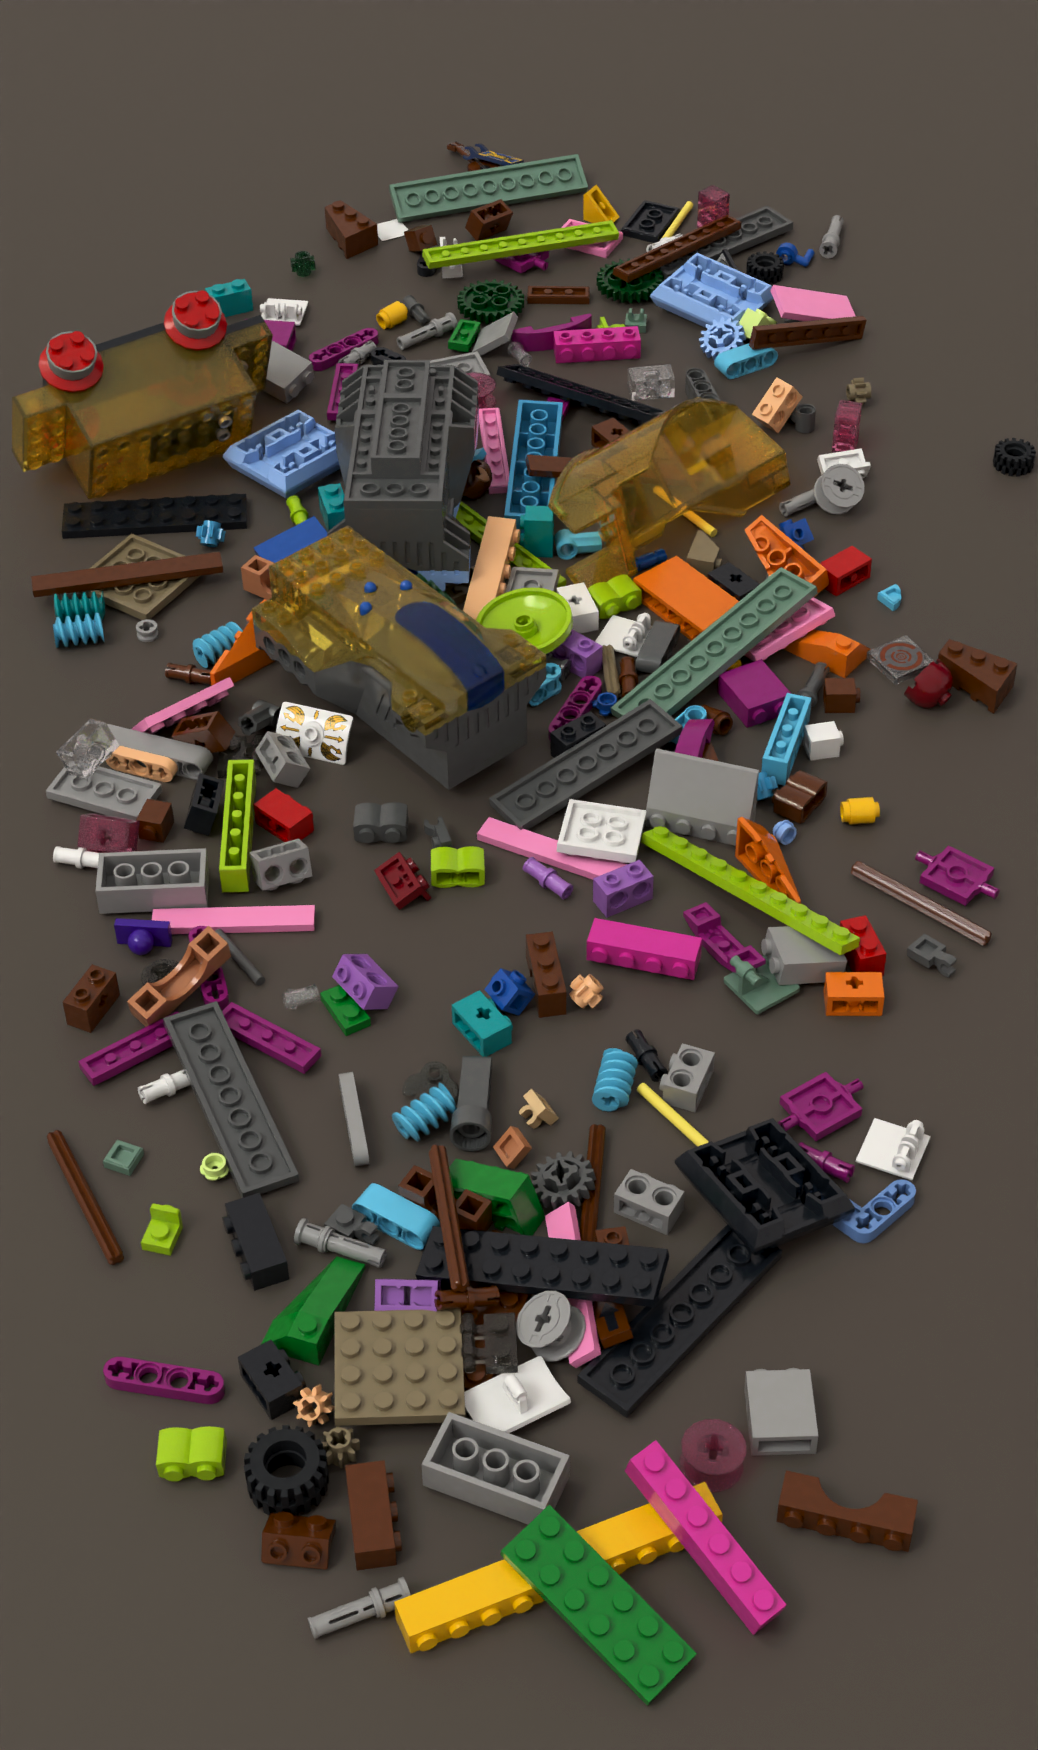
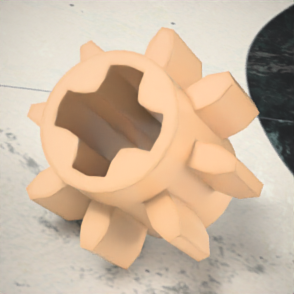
M579 974L571 982L570 987L573 990L569 995L581 1008L584 1009L588 1004L594 1008L602 1000L603 996L600 992L604 988L591 974H588L585 978Z
M320 1384L315 1386L312 1391L308 1387L302 1389L300 1393L303 1398L293 1402L295 1406H298L299 1414L296 1418L306 1420L308 1427L315 1425L317 1420L322 1425L328 1422L329 1417L326 1413L335 1410V1406L331 1402L333 1393L327 1394L322 1391ZM314 1402L317 1404L315 1409L312 1407Z

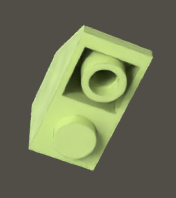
M747 308L739 323L743 326L746 338L750 340L753 326L776 324L777 321L758 308L756 311Z

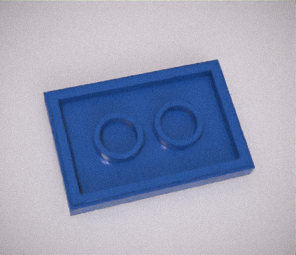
M313 516L253 548L257 556L274 562L275 571L278 576H281L293 570L296 566L302 565L325 553V545L328 541L327 531L316 517Z

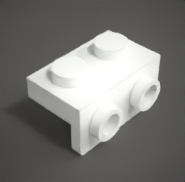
M862 448L823 454L817 458L821 475L833 465L847 464L855 468L864 478L871 468L870 462H865Z

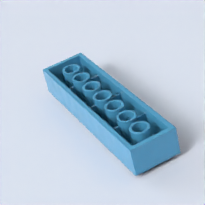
M518 401L504 518L516 519L517 529H520V516L525 515L526 505L554 506L556 478L529 476L525 460L527 454L559 457L563 402ZM520 529V538L521 533H524V529Z

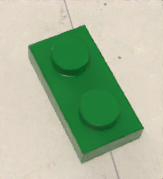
M460 319L448 341V349L458 352H469L481 330L480 322Z
M340 985L320 993L322 1003L345 1036L371 1026L370 1017L365 1010Z

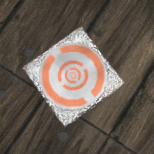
M907 635L867 651L866 658L895 685L918 676L924 668L934 661Z

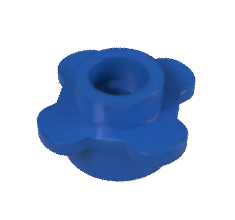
M610 692L601 693L592 702V706L600 711V715L608 716L612 714L611 707L617 703V697Z

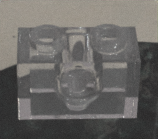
M671 364L628 368L627 386L631 400L674 397L675 377Z
M89 719L56 753L70 775L87 779L95 773L96 769L105 760L112 756L113 752L120 745L105 722Z

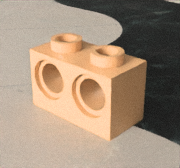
M776 377L752 415L763 426L778 434L803 396L792 385Z

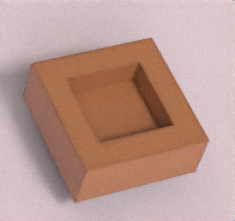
M510 1126L493 1146L505 1166L511 1169H515L532 1149L519 1128Z

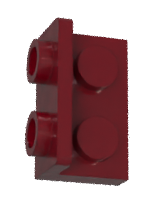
M398 852L374 870L394 905L399 910L419 895H422L427 901L432 898L427 891L430 885L421 874L417 875L416 872L420 869L411 857L406 859Z

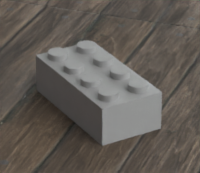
M206 848L99 853L95 892L100 914L152 912L153 909L208 908L209 864Z
M448 1412L421 1464L423 1486L525 1524L533 1521L549 1504L555 1509L570 1477V1455Z

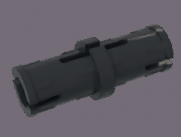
M634 1030L637 1038L631 1031L625 1039L627 1044L630 1045L636 1054L635 1057L638 1064L644 1066L651 1080L658 1082L659 1079L656 1074L661 1079L664 1073L668 1074V1071L657 1057L656 1048L649 1045L641 1030Z

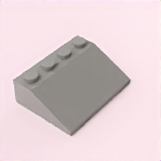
M656 748L646 807V826L651 828L661 826L667 828L670 832L736 846L738 818L744 817L755 822L759 770Z

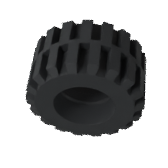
M282 1425L281 1430H276L275 1427L268 1429L269 1434L261 1433L258 1435L257 1443L251 1442L248 1447L249 1453H245L244 1471L249 1497L253 1499L254 1505L258 1509L263 1507V1511L267 1515L273 1512H289L298 1516L300 1511L306 1514L311 1511L312 1504L318 1506L321 1502V1495H326L328 1490L329 1473L323 1443L320 1439L315 1440V1434L311 1431L304 1433L303 1427L296 1426L295 1429H290L289 1425ZM286 1465L302 1468L299 1473L288 1478H279L271 1475L273 1471Z

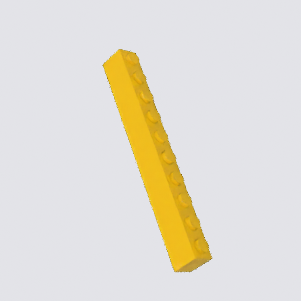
M706 1482L693 1486L722 1522L723 1514ZM650 1503L576 1531L619 1575L627 1568L638 1564L645 1565L651 1563L660 1555L668 1552L675 1553L684 1549V1546ZM503 1559L394 1602L396 1621L411 1654L419 1650H430L437 1643L449 1638L463 1637L470 1630L482 1625L491 1626L510 1614L524 1613L531 1609L533 1605L545 1600Z

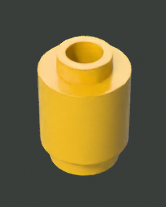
M396 301L381 309L376 315L379 326L382 329H391L407 320V307L403 303Z
M873 797L847 799L840 803L841 821L848 822L849 825L874 823L876 817L880 816L879 803L874 802Z

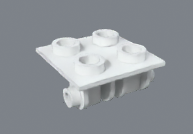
M268 298L267 302L260 304V312H262L261 316L264 320L295 322V326H300L309 302Z
M642 613L638 615L637 621L612 615L595 642L601 646H608L610 644L613 646L614 651L637 657L652 628L651 617L648 613Z
M874 1118L856 1158V1162L912 1181L931 1136L924 1134L923 1123L919 1120H913L908 1123L907 1128Z

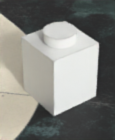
M834 721L805 725L803 746L810 761L839 757L840 746H843L844 738L842 731H838Z

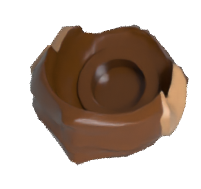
M474 460L472 462L462 496L476 500L481 498L490 487L492 472L490 466L485 461Z

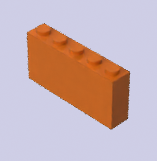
M677 555L633 578L635 584L642 590V604L664 621L679 624L681 626L680 633L691 641L739 602L735 597L724 591L720 586L709 580Z

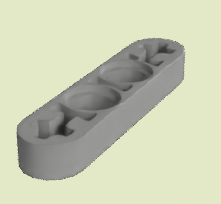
M353 1072L338 1074L354 1166L369 1165L368 1148Z

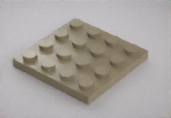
M131 533L89 569L183 557L185 555ZM200 576L88 590L78 593L83 594V592H86L87 596L91 598L92 592L95 591L97 597L100 598L103 591L106 605L138 619L145 620L153 618Z
M461 1308L442 1311L386 1310L335 1312V1426L443 1423L448 1412L465 1417Z

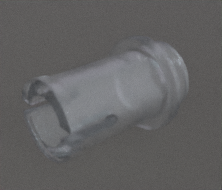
M512 342L508 346V355L511 358H515L520 365L528 366L531 363L532 356L524 350L521 343Z
M315 984L295 990L288 988L286 992L282 993L286 1009L291 1008L295 1010L299 1005L320 1000L319 991Z

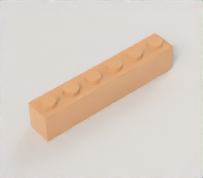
M488 516L462 612L467 618L466 622L474 631L470 634L471 636L477 637L475 622L483 607L506 591L505 580L509 579L511 573V565L509 564L510 561H514L516 554L514 545L515 543L518 544L520 540V529L516 527V519Z

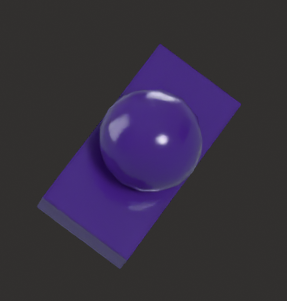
M116 918L114 928L117 944H127L133 954L141 956L151 952L154 946L171 947L172 945L170 921Z

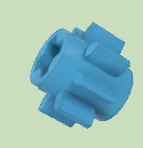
M205 520L202 526H197L195 537L201 539L200 544L203 546L217 547L219 542H224L226 531L221 529V523Z
M767 771L759 773L757 801L773 797L772 790L778 788L775 776L768 777Z

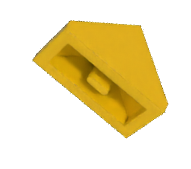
M597 184L583 195V220L591 223L612 220L614 223L620 217Z

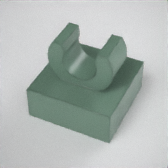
M629 308L628 313H626L625 327L638 326L639 333H646L647 314H644V309H640V314H633L632 308Z

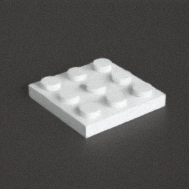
M569 799L557 843V852L567 855L592 857L594 859L613 860L620 863L635 862L646 820V810Z

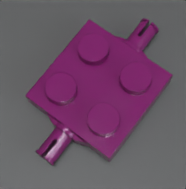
M549 251L493 260L519 273H523L533 266L546 270L548 262L544 260L549 258Z
M949 845L942 853L936 856H931L922 850H919L915 856L916 861L928 866L920 875L919 883L965 906L979 893L996 899L1000 892L999 888L987 884L994 875V867Z
M824 1072L780 1096L779 1104L790 1116L778 1121V1124L785 1131L796 1125L800 1126L816 1142L862 1116V1107L853 1099L852 1094L864 1088L862 1081L859 1082V1079L856 1078L847 1085H842L835 1081L827 1072Z

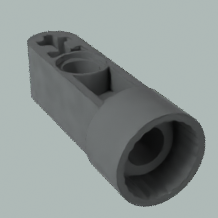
M462 1057L458 1106L451 1118L450 1140L457 1148L464 1151L482 1150L491 1141L493 1119L489 1112L492 1057Z

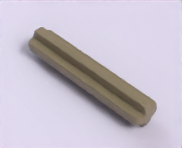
M610 644L608 646L603 645L602 666L606 691L615 694L617 699H619L621 690L614 648Z

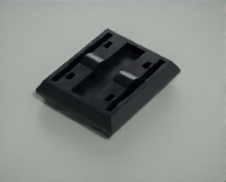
M773 1118L750 1126L746 1131L714 1143L711 1141L687 1150L675 1159V1164L683 1176L754 1255L839 1222L855 1211V1207L847 1195Z

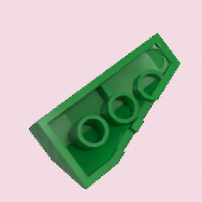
M337 1256L272 1321L261 1344L272 1340L278 1350L284 1349L288 1357L319 1366L335 1333V1312H345L366 1268L365 1264Z

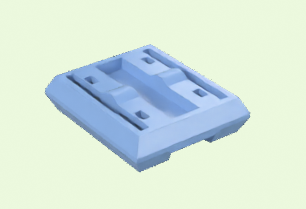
M699 253L694 254L650 295L656 306L705 328L706 324L713 325L714 319L720 322L721 317L725 321L729 317H732L733 322L736 320L740 321L747 308L756 311L758 308L762 311L773 300L770 291L772 286Z
M296 410L230 445L223 454V459L231 468L286 499L340 469L336 453L335 432L316 423L313 417L300 410Z

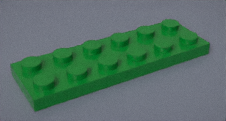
M550 1504L501 1550L500 1555L647 1706L696 1657L697 1653Z

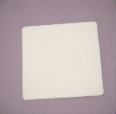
M397 219L377 224L378 237L382 241L405 236L404 231L408 230L402 222L398 223Z

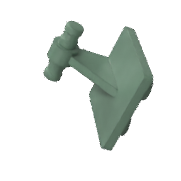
M737 955L733 956L730 959V964L735 967L736 973L732 972L725 976L724 983L755 1014L766 1011L800 991L798 984L778 985L775 975L770 972L769 961L766 955L762 956L766 959V964L756 969L748 961H742Z

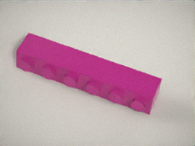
M657 1440L631 1458L625 1469L626 1474L749 1631L755 1635L776 1618L787 1604Z

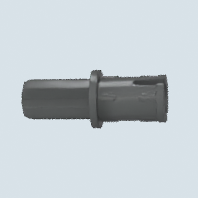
M412 295L404 297L402 303L407 307L410 317L415 318L421 325H426V322L430 321V317L425 313L423 305L418 303Z

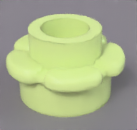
M211 1153L204 1157L200 1166V1172L202 1175H205L207 1180L216 1181L224 1178L228 1174L229 1168L222 1154Z

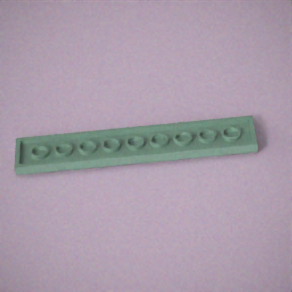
M578 154L389 185V192L398 223L471 211L500 199L506 205L587 192L588 184Z
M780 567L611 707L612 715L620 718L651 699L672 716L817 595V586Z

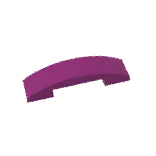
M589 313L570 317V323L533 330L531 326L514 329L511 335V349L526 352L554 349L553 331L592 329V315Z
M689 719L680 734L675 752L702 758L705 743H710L714 720Z
M707 902L683 912V916L694 935L702 938V946L716 961L728 970L736 973L735 967L730 964V959L736 955L742 961H748L755 969L766 964V959L751 945L744 947L721 925V916Z

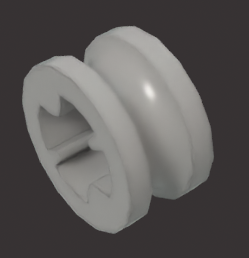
M145 619L136 624L138 640L152 642L158 638V626L154 620Z

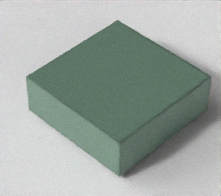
M116 1140L103 1160L104 1168L131 1176L144 1156L143 1148Z

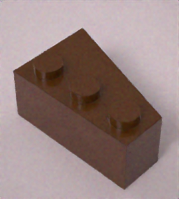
M341 200L325 207L326 229L332 238L338 242V247L344 251L346 259L378 245L377 223Z
M951 639L946 642L938 654V659L951 671L953 687L957 690L962 688L971 694L970 699L975 702L981 701L988 706V711L993 714L1014 686L1017 663Z

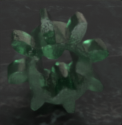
M298 251L295 253V258H290L292 272H296L298 276L306 277L311 274V270H316L314 255L310 256V253L307 251Z

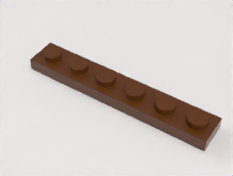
M863 316L753 326L749 346L755 350L862 339L867 320Z

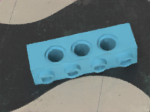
M786 694L763 755L761 772L767 771L768 777L775 776L778 785L785 786L804 737V727L810 721L812 699L810 697Z

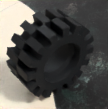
M763 251V254L756 252V255L753 253L751 257H748L746 274L767 284L771 282L776 284L777 281L780 282L781 278H783L784 260L778 254L774 255V252L767 254V251Z
M1009 438L1005 439V441L1001 440L995 446L993 466L996 467L997 471L1002 470L1001 473L1004 475L1006 473H1009L1008 476L1016 474V477L1020 476L1021 473L1026 475L1034 467L1036 449H1034L1033 445H1030V442L1024 443V439L1016 441V438H1012V441Z

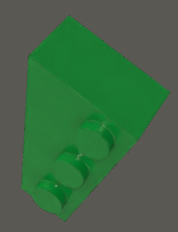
M457 1158L450 1165L454 1197L458 1199L464 1190L467 1189L491 1200L492 1221L496 1222L494 1224L495 1228L503 1231L507 1227L520 1233V1235L533 1236L544 1221L543 1209L528 1174Z

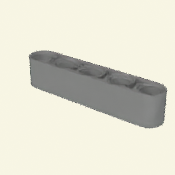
M104 724L90 742V748L93 753L103 758L106 757L110 749L115 745L168 757L177 764L178 771L175 775L194 780L198 779L199 773L204 774L213 761L212 753L205 747L111 724ZM137 760L140 765L146 767L144 763Z

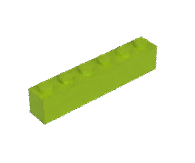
M254 759L228 760L219 865L222 893L249 892L251 869L249 852H252L253 804L255 803L256 796Z

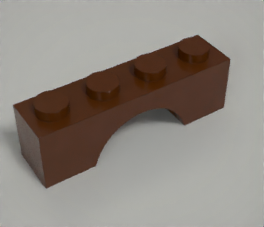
M786 1470L776 1522L784 1523L791 1528L801 1527L814 1530L826 1536L836 1535L849 1538L856 1543H871L884 1546L891 1551L902 1550L909 1552L918 1500L884 1493L876 1503L869 1507L861 1509L846 1508L828 1498L821 1487L819 1477Z

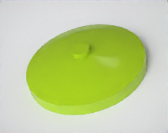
M521 588L506 592L486 604L477 616L475 631L477 637L514 642L521 648L524 657L529 660L543 656L559 647L572 630L573 616L569 603L560 594L544 588Z

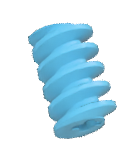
M98 612L95 613L94 620L87 613L85 614L84 621L81 620L79 615H76L74 622L71 621L69 616H66L65 623H62L60 617H56L55 624H53L56 648L59 647L60 640H62L65 647H68L70 639L75 646L78 645L79 638L82 639L85 645L88 644L89 637L92 638L94 644L98 642L99 636L104 641L102 619Z
M228 622L225 626H220L217 630H213L209 634L193 641V652L198 663L204 668L208 667V662L212 665L215 664L216 658L219 660L225 650L232 648L236 640L234 636L237 631L243 632V630L236 623Z
M617 1048L604 1050L592 1096V1102L598 1109L611 1112L628 1104L632 1090L631 1087L634 1082L633 1078L636 1074L635 1069L638 1065L637 1059L632 1054Z
M439 1082V1088H430L429 1094H421L419 1097L420 1101L417 1099L412 1100L410 1107L403 1106L401 1114L398 1112L392 1114L396 1128L405 1139L408 1140L411 1136L415 1141H420L419 1130L425 1135L430 1134L428 1124L437 1129L439 1128L437 1118L448 1122L446 1112L449 1111L453 1114L456 1110V1103L452 1095L442 1083Z

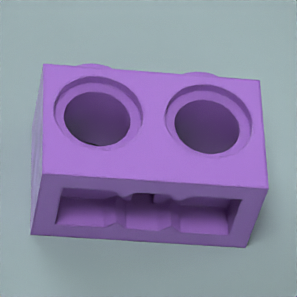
M573 629L559 647L549 652L555 658L561 660L569 659L571 661L570 672L581 678L593 676L602 669L603 646Z
M637 860L593 878V902L606 918L653 899L654 876L640 860Z
M343 954L332 976L363 1010L388 1009L399 987L368 954Z
M375 1279L374 1311H437L434 1299H440V1297H435L434 1295L437 1290H441V1280Z

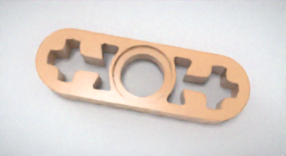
M119 745L113 746L105 757L106 763L114 770L161 782H170L178 771L177 764L168 757ZM137 760L144 763L146 767L140 765Z

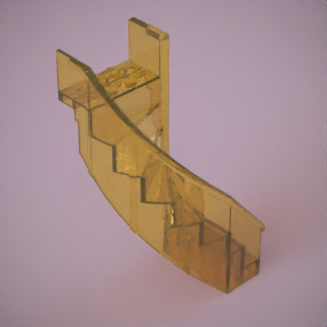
M696 397L683 401L602 447L592 448L575 456L559 475L552 490L548 507L574 534L583 531L597 522L599 523L598 533L605 547L570 566L565 571L574 584L584 582L588 589L596 583L608 582L618 575L626 574L632 577L637 574L634 559L635 551L663 536L666 524L688 511L738 517L744 516L747 513V509L787 488L791 483L785 451L736 405L724 401Z

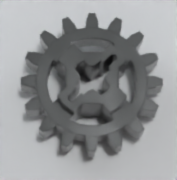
M569 1151L566 1157H562L560 1152H557L555 1159L549 1156L545 1157L547 1163L545 1165L538 1163L536 1166L539 1172L531 1173L533 1187L539 1202H542L544 1208L552 1204L555 1210L567 1202L574 1203L579 1207L581 1206V1198H590L588 1190H595L596 1188L594 1184L596 1176L590 1161H585L582 1154L574 1158L572 1151Z

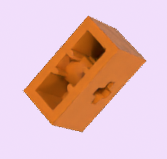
M882 972L825 973L824 1001L826 1016H882L885 998Z

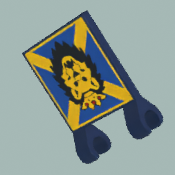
M481 143L475 144L476 147L481 149L480 153L471 146L464 148L470 151V156L463 155L465 160L478 158L503 166L524 163L522 159L490 151Z

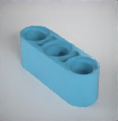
M748 343L720 353L716 357L714 365L728 379H735L772 366L778 358V353L773 348L753 350Z
M371 1183L352 1205V1209L366 1215L367 1221L377 1225L378 1230L417 1250H421L426 1246L433 1226L441 1227L439 1219L432 1212L376 1183Z

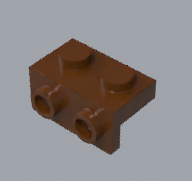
M289 1512L270 1513L262 1532L261 1561L267 1564L327 1569L329 1565V1548L336 1532V1520L326 1519L320 1515L305 1517L295 1516Z

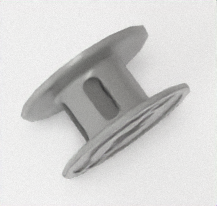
M836 464L829 467L817 479L814 485V497L817 504L830 514L840 515L847 513L862 499L864 494L862 476L855 468L847 464Z
M544 1291L533 1296L519 1312L516 1322V1332L520 1341L531 1347L536 1356H541L546 1362L559 1361L568 1357L578 1348L586 1330L585 1317L582 1312L570 1305L566 1296L557 1291Z

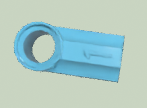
M562 529L554 536L557 554L563 560L572 559L581 553L602 551L600 531L573 533L569 529Z

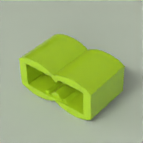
M626 574L615 576L608 582H599L588 588L599 611L600 619L611 618L612 615H617L621 611H630L642 604V590Z
M474 846L459 849L452 847L431 849V885L439 888H450L457 885L462 887L485 885L484 849Z
M207 1426L194 1429L175 1427L159 1430L156 1459L159 1477L165 1478L168 1481H180L190 1476L201 1480H213L215 1477L223 1476L225 1473L227 1448L224 1428Z

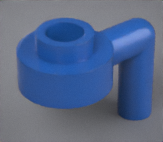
M783 243L779 246L776 254L783 258L784 265H790L795 262L803 267H807L815 252L813 249H808L804 257L798 255L797 248L793 244Z

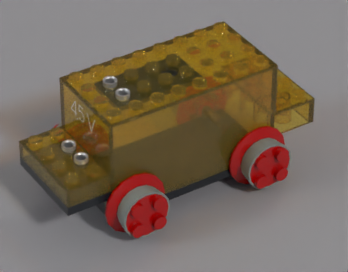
M203 290L189 291L179 295L165 313L164 323L97 345L79 331L59 333L51 338L47 343V347L40 354L38 366L43 377V387L12 397V452L23 472L36 470L43 465L51 462L56 463L65 458L88 499L102 497L108 492L122 490L128 485L144 482L146 479L157 475H164L176 468H184L196 461H204L216 454H223L230 445L251 435L257 393L265 389L273 334L261 315L227 326L219 302Z

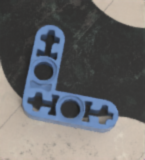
M901 1179L892 1182L862 1208L850 1200L855 1207V1211L832 1225L858 1243H869L913 1206L916 1188L911 1182ZM885 1207L891 1213L880 1215L875 1212V1209Z

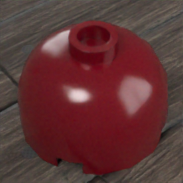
M937 659L936 663L934 661L931 662L914 679L916 681L915 687L912 689L908 686L904 693V696L918 707L932 708L938 703L943 706L952 696L949 693L953 687L951 671L940 659Z

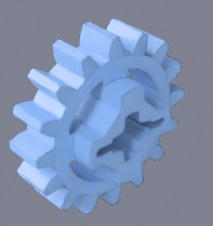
M721 317L720 322L714 319L711 326L706 324L707 331H701L702 337L699 338L703 353L706 354L707 358L712 356L714 361L720 353L744 345L743 341L746 340L743 326L740 325L738 320L733 322L732 317H729L727 321Z

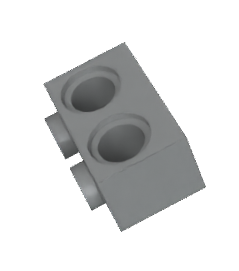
M267 731L255 750L272 781L275 783L298 788L310 770L309 765L292 737Z
M299 838L249 852L253 881L262 890H275L280 885L300 883L305 878L312 877L309 849ZM294 860H297V862L295 863V865H293L292 867H290L291 863H292ZM272 867L271 871L265 874L266 870Z
M682 1043L678 1053L672 1054L669 1063L670 1071L668 1074H663L659 1090L663 1091V1100L668 1105L696 1112L714 1072L715 1052Z
M630 1169L614 1194V1213L668 1236L684 1210L685 1191L680 1190L674 1185L656 1180L646 1173Z

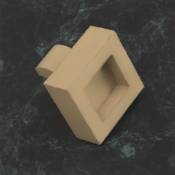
M530 1089L523 1096L529 1105L523 1106L519 1114L525 1119L533 1114L532 1118L526 1122L531 1128H537L542 1120L551 1126L559 1119L547 1101L533 1089Z

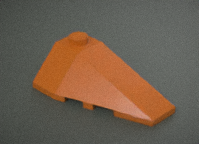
M763 515L759 516L745 529L748 539L769 576L782 567L817 586L818 594L829 585L827 569Z
M264 599L250 612L246 618L249 623L243 632L237 631L234 636L236 640L232 648L223 652L210 671L211 686L229 677L234 684L275 662V660L269 658L265 650L258 649L255 643L253 624L269 615L271 617L279 615L268 600Z
M811 630L807 635L798 638L784 648V650L813 664L818 662L826 663L825 669L829 667L830 672L842 678H846L872 653V649L842 634Z
M744 817L738 818L735 857L756 880L766 883L770 888L784 893L788 898L801 904L800 896L776 837L770 834L763 826Z

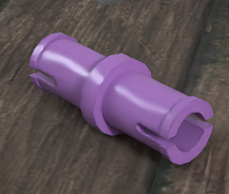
M530 857L524 863L523 871L538 880L541 887L549 888L563 900L570 896L573 886L559 877L556 870L545 867L534 857Z

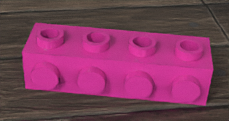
M638 326L553 331L556 363L641 358V338Z
M594 918L587 939L586 960L694 980L701 959L702 938Z

